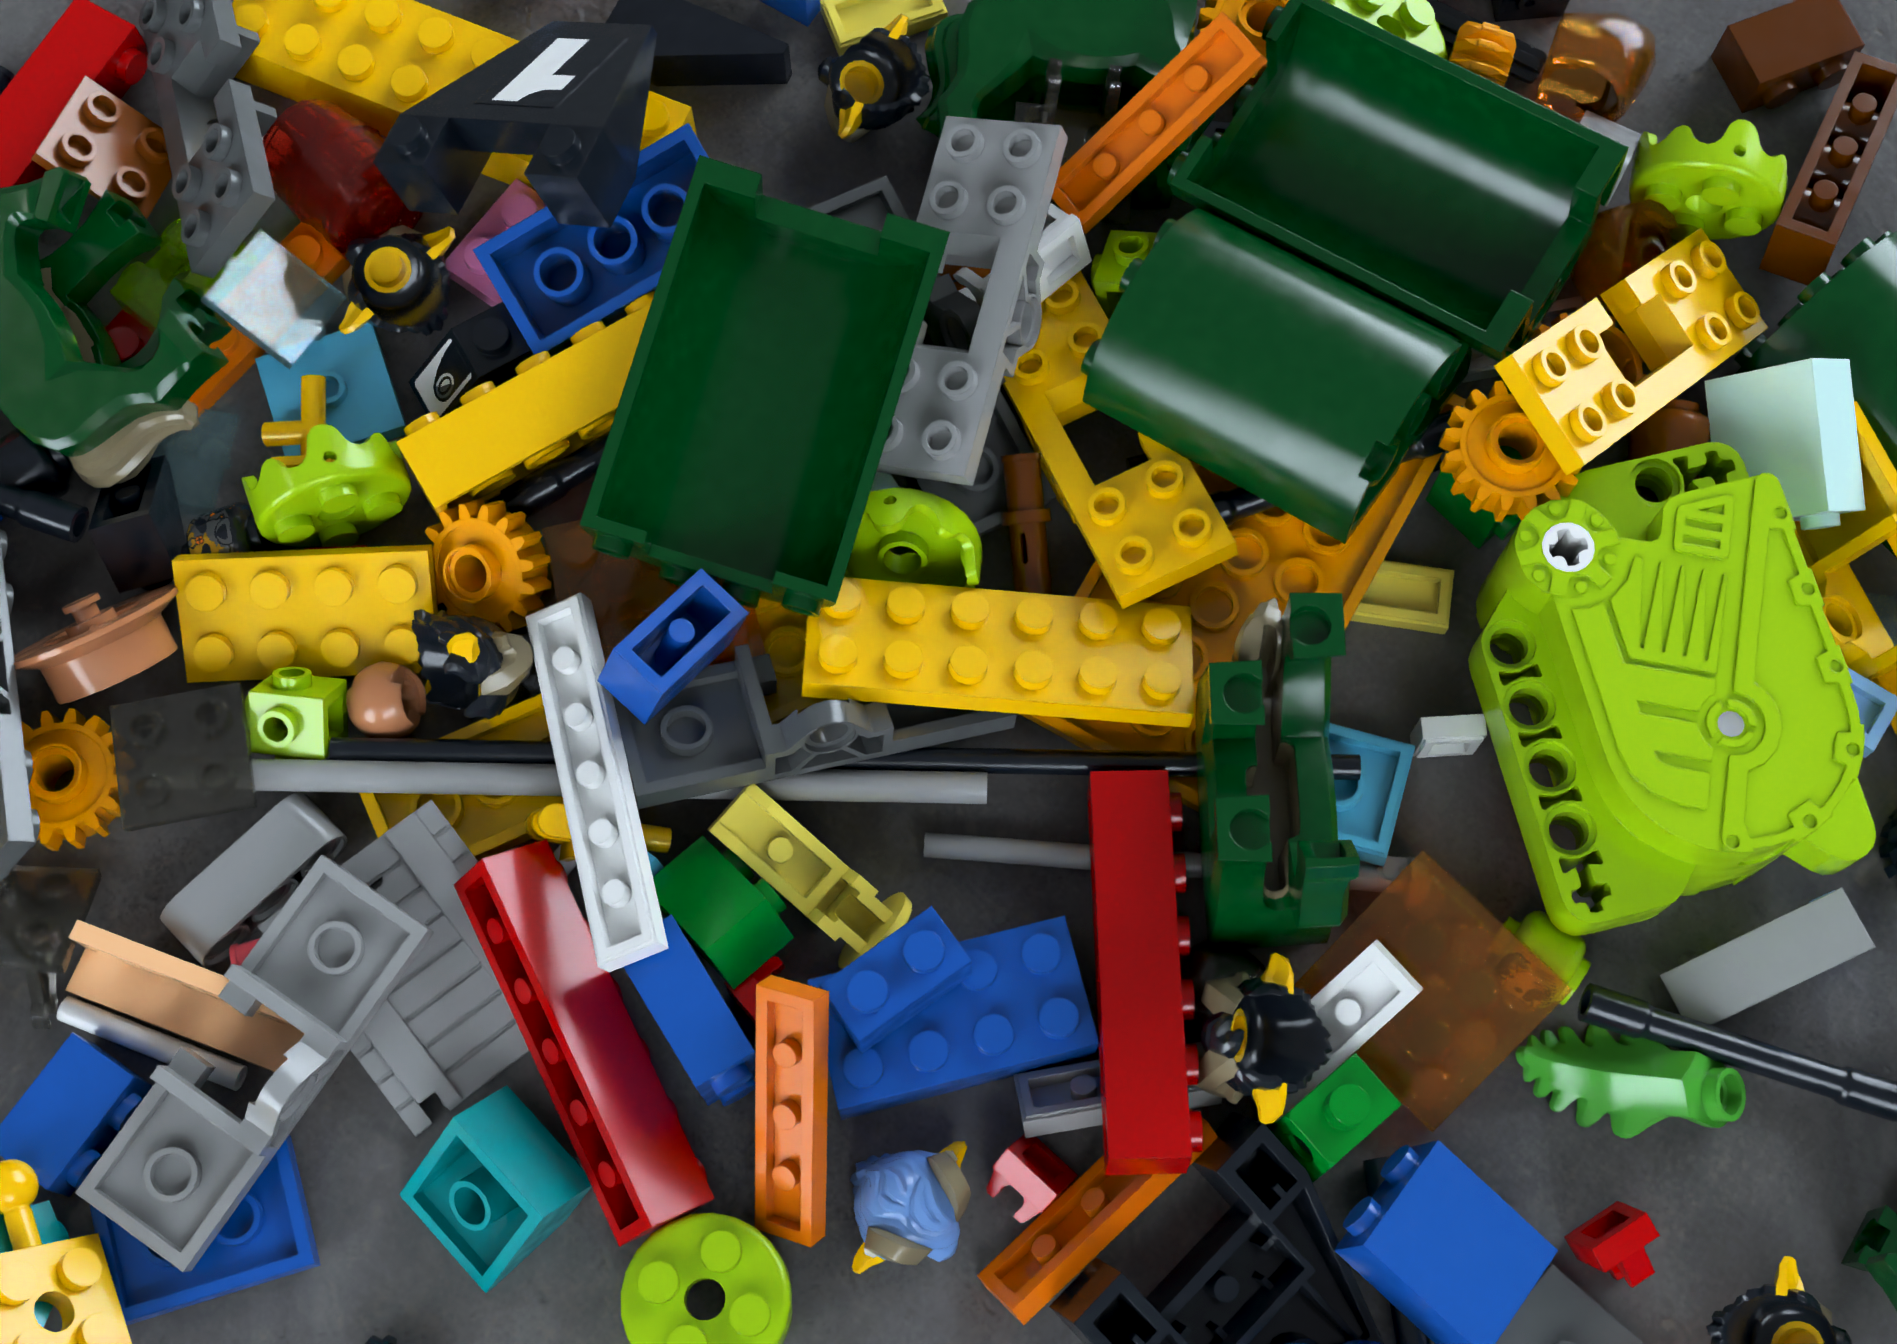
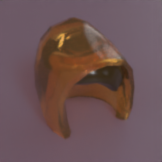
M1564 13L1549 50L1535 102L1563 116L1581 120L1586 110L1613 122L1618 121L1626 114L1643 90L1656 65L1654 35L1645 26L1618 13Z

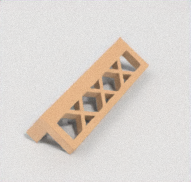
M78 919L68 937L85 947L80 961L65 989L75 996L272 1072H275L288 1059L283 1054L299 1042L304 1035L303 1032L264 1004H261L253 1017L243 1015L219 998L218 995L229 982V979L221 974Z

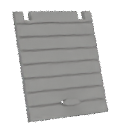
M432 800L411 813L341 865L342 868L434 932L350 1049L415 1137L433 1125L432 1120L420 1105L421 1102L436 1092L442 1104L449 1111H452L529 1052L453 885L478 861ZM280 910L257 926L263 934Z

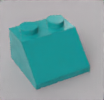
M506 1085L452 1118L399 1195L480 1288L487 1293L567 1220L592 1186L585 1171L579 1166L577 1161L570 1156L535 1117L532 1111Z

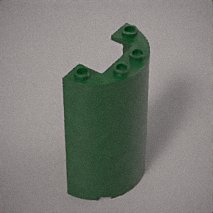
M1289 0L1284 8L1277 6L1268 17L1262 32V39L1266 41V59L1268 61L1266 69L1255 86L1247 84L1239 94L1232 112L1234 118L1224 133L1217 131L1211 138L1201 134L1190 153L1182 151L1175 159L1167 178V184L1170 185L1173 195L1199 209H1205L1470 344L1472 349L1498 362L1512 354L1506 350L1507 347L1516 351L1524 346L1548 313L1583 253L1593 233L1591 228L1596 222L1600 204L1603 206L1607 204L1620 175L1629 147L1323 0Z
M699 155L580 521L581 528L594 537L591 548L620 559L628 560L632 556L660 567L658 578L679 587L702 568L740 605L757 608L759 598L780 602L784 608L803 615L819 617L821 608L834 606L844 579L950 232L887 213L882 231L765 196L763 195L762 174Z

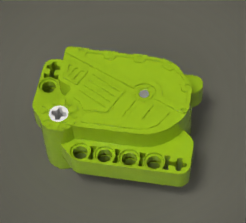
M1707 442L1585 470L1575 475L1579 481L1568 497L1560 496L1561 500H1550L1534 507L1520 522L1481 585L1476 600V617L1480 629L1482 628L1483 630L1471 649L1468 662L1470 674L1545 910L1552 924L1561 932L1578 936L1645 921L1661 913L1673 904L1679 896H1692L1699 892L1717 889L1731 883L1735 886L1759 872L1782 854L1808 870L1821 875H1834L1866 856L1874 847L1876 830L1858 780L1865 744L1864 724L1860 723L1859 710L1851 688L1852 678L1840 645L1836 646L1822 608L1825 605L1813 571L1811 568L1808 569L1795 534L1797 527L1778 478L1771 473H1762L1749 477L1745 464L1737 451L1729 445L1720 442ZM1699 474L1700 479L1694 480V478ZM1635 486H1644L1651 489L1656 494L1659 502H1650L1643 499L1638 494ZM1495 644L1500 649L1507 651L1506 653L1511 654L1514 664H1505L1497 660L1490 650V645ZM1521 703L1528 706L1534 725L1519 723L1512 716L1509 704ZM1540 763L1547 766L1554 787L1539 785L1530 774L1529 764ZM1559 824L1569 829L1575 837V850H1566L1556 845L1550 836L1549 826ZM1582 864L1584 869L1578 873L1576 866ZM1577 891L1580 897L1586 898L1591 896L1594 906L1589 909L1586 903L1580 902L1575 904L1572 894Z

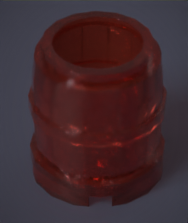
M318 99L302 100L287 108L263 137L274 193L288 206L292 214L301 222L313 226L322 233L329 246L345 260H347L345 256L346 248L352 239L368 235L380 236L390 228L401 225L414 229L423 212L410 211L373 163L385 141L379 130L370 123L358 119L335 102Z

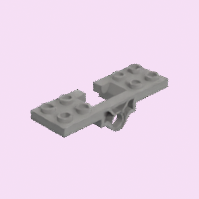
M946 116L916 222L950 232L938 273H943L945 264L991 269L969 350L923 344L928 326L923 320L876 472L973 486L1003 376L1014 377L1018 358L1033 348L1040 333L1042 322L1040 277L1045 262L1037 250L1068 136L1061 125Z
M320 855L242 964H231L223 975L229 979V982L218 995L219 998L240 1013L253 1017L261 1004H264L303 1032L304 1035L301 1040L283 1054L288 1059L269 1078L257 1100L254 1102L249 1101L245 1117L241 1120L200 1090L216 1067L190 1048L181 1047L167 1066L158 1065L149 1077L155 1081L154 1085L76 1190L75 1194L180 1271H192L434 932L330 858Z

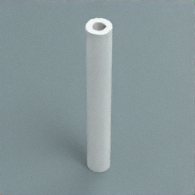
M67 996L58 1008L56 1016L58 1021L166 1064L170 1063L181 1047L190 1048L216 1067L207 1080L234 1091L241 1087L247 1075V1066L71 996Z

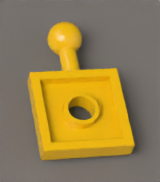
M8 1159L0 1161V1214L4 1216V1222L13 1251L0 1253V1344H132L99 1234L95 1233L42 1244L33 1211L30 1207L36 1199L39 1190L36 1172L30 1165L20 1160ZM36 1302H47L57 1308L62 1317L61 1331H48L37 1322L34 1314Z

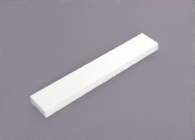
M580 592L530 614L525 619L597 965L607 972H612L669 949L613 695L597 681L605 666V659L592 601Z

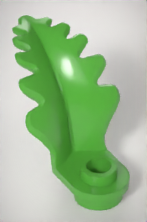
M1591 1024L1587 1027L1584 1044L1574 1030L1567 1026H1561L1558 1029L1559 1041L1552 1031L1544 1029L1540 1032V1041L1536 1036L1529 1035L1526 1046H1519L1515 1053L1517 1062L1523 1067V1080L1527 1083L1535 1079L1533 1093L1536 1097H1546L1553 1090L1549 1102V1107L1552 1111L1562 1112L1576 1099V1122L1579 1126L1590 1127L1606 1113H1609L1612 1131L1620 1138H1632L1667 1117H1680L1704 1127L1720 1128L1727 1122L1739 1119L1745 1107V1085L1741 1075L1734 1068H1727L1723 1063L1714 1061L1699 1052L1675 1051L1667 1045L1645 1038H1631L1621 1034L1619 1042H1616L1606 1029Z

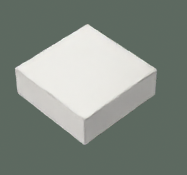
M1484 714L1421 717L1410 734V742L1412 745H1415L1413 756L1425 758L1473 755L1487 736Z

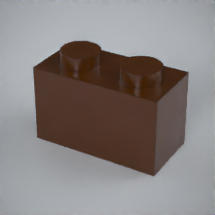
M1796 0L1728 25L1711 58L1742 113L1764 105L1767 109L1780 107L1792 100L1799 92L1815 86L1819 90H1825L1839 84L1854 51L1861 52L1865 43L1840 0Z

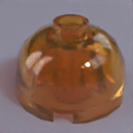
M1650 199L1634 201L1612 207L1597 214L1596 222L1591 228L1593 233L1570 274L1585 304L1597 297L1607 314L1614 317L1600 294L1673 246L1669 229L1679 227L1674 216L1663 204Z

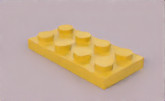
M432 544L181 554L172 560L174 584L179 591L176 595L187 683L264 680L274 670L282 667H304L311 670L312 676L320 677L356 676L364 667L381 661L405 665L415 673H419L422 670L418 663L420 656L418 652L419 644L412 630V620H414V611L419 609L432 614H438Z

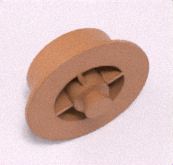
M175 584L166 585L131 597L102 610H99L96 601L101 598L98 592L82 597L61 608L64 615L71 613L76 622L14 655L15 670H40L58 704L69 703L120 683L157 664L178 649L161 613L179 591Z

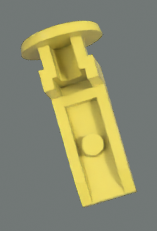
M756 784L745 786L707 829L836 942L841 937L846 942L838 959V966L842 969L904 926L910 918L912 903L903 892L895 893L883 902H880L875 897L879 892L860 874L848 867Z

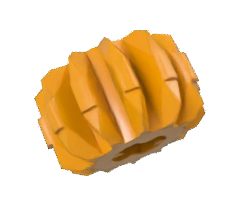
M1467 21L1458 30L1448 61L1504 87L1517 47L1514 33L1502 30L1500 26L1484 21L1482 24Z

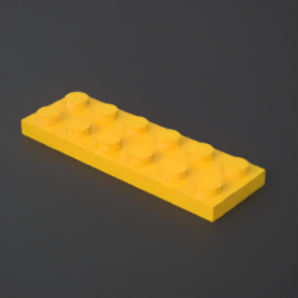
M844 577L836 604L831 607L821 608L819 617L807 616L801 696L848 700L850 698L854 701L1189 728L1194 716L1191 606L1137 602L1122 609L1118 600Z

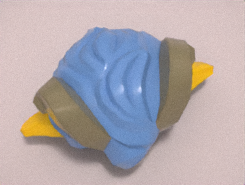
M965 1141L953 1142L939 1153L923 1150L902 1151L893 1154L885 1153L881 1157L872 1155L866 1161L855 1164L856 1172L852 1174L850 1181L854 1185L853 1194L855 1199L853 1206L855 1220L864 1241L854 1256L852 1269L855 1273L861 1274L868 1268L885 1260L903 1265H917L926 1256L941 1262L955 1254L960 1235L959 1221L968 1208L971 1196L970 1187L960 1169L967 1150Z

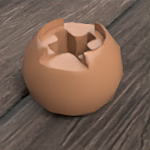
M385 661L364 667L355 676L352 687L347 690L346 707L348 716L355 728L368 738H403L409 736L418 726L421 715L426 712L425 688L418 675L405 665Z

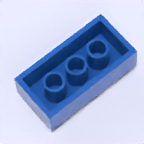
M689 123L639 152L636 179L611 228L559 224L546 206L473 249L534 355L542 351H548L551 357L573 345L570 338L579 330L597 321H603L606 327L627 316L624 309L631 302L656 290L699 155L709 158Z
M1065 915L960 941V945L972 960L971 976L863 1054L829 1009L828 1069L841 1120L1013 1077V1074L1036 1071L1095 1056L1100 1043ZM836 973L807 980L808 985L820 988V984Z

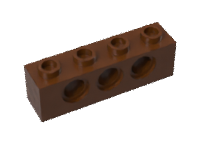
M1854 51L1776 222L1759 269L1807 286L1826 271L1896 112L1897 64Z

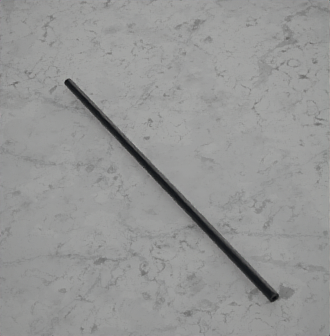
M331 737L329 743L330 760L556 764L551 741ZM923 747L826 769L987 772V774L1090 776V771L1168 770L1169 777H1197L1196 752ZM1331 754L1334 780H1360L1361 757L1359 754Z

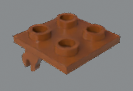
M86 75L31 158V160L48 171L62 167L86 177L91 183L88 193L100 200L107 189L134 202L146 219L172 178L163 128Z

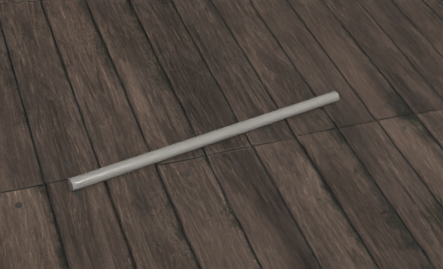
M148 757L144 768V780L148 789L562 796L556 764ZM822 769L756 784L773 800L987 804V772ZM745 786L688 799L734 800Z

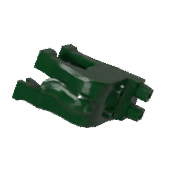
M973 0L968 3L964 14H955L941 19L928 31L925 54L933 86L932 97L927 109L916 120L923 130L935 134L940 140L946 116L1024 122L1031 106L1048 114L1069 118L1070 115L1089 116L1095 119H1111L1194 39L1197 0ZM1215 112L1119 202L1115 209L1169 208L1173 193L1170 185L1167 184L1169 171L1166 162L1171 168L1175 159L1182 151L1190 153L1201 134L1205 132L1215 117Z

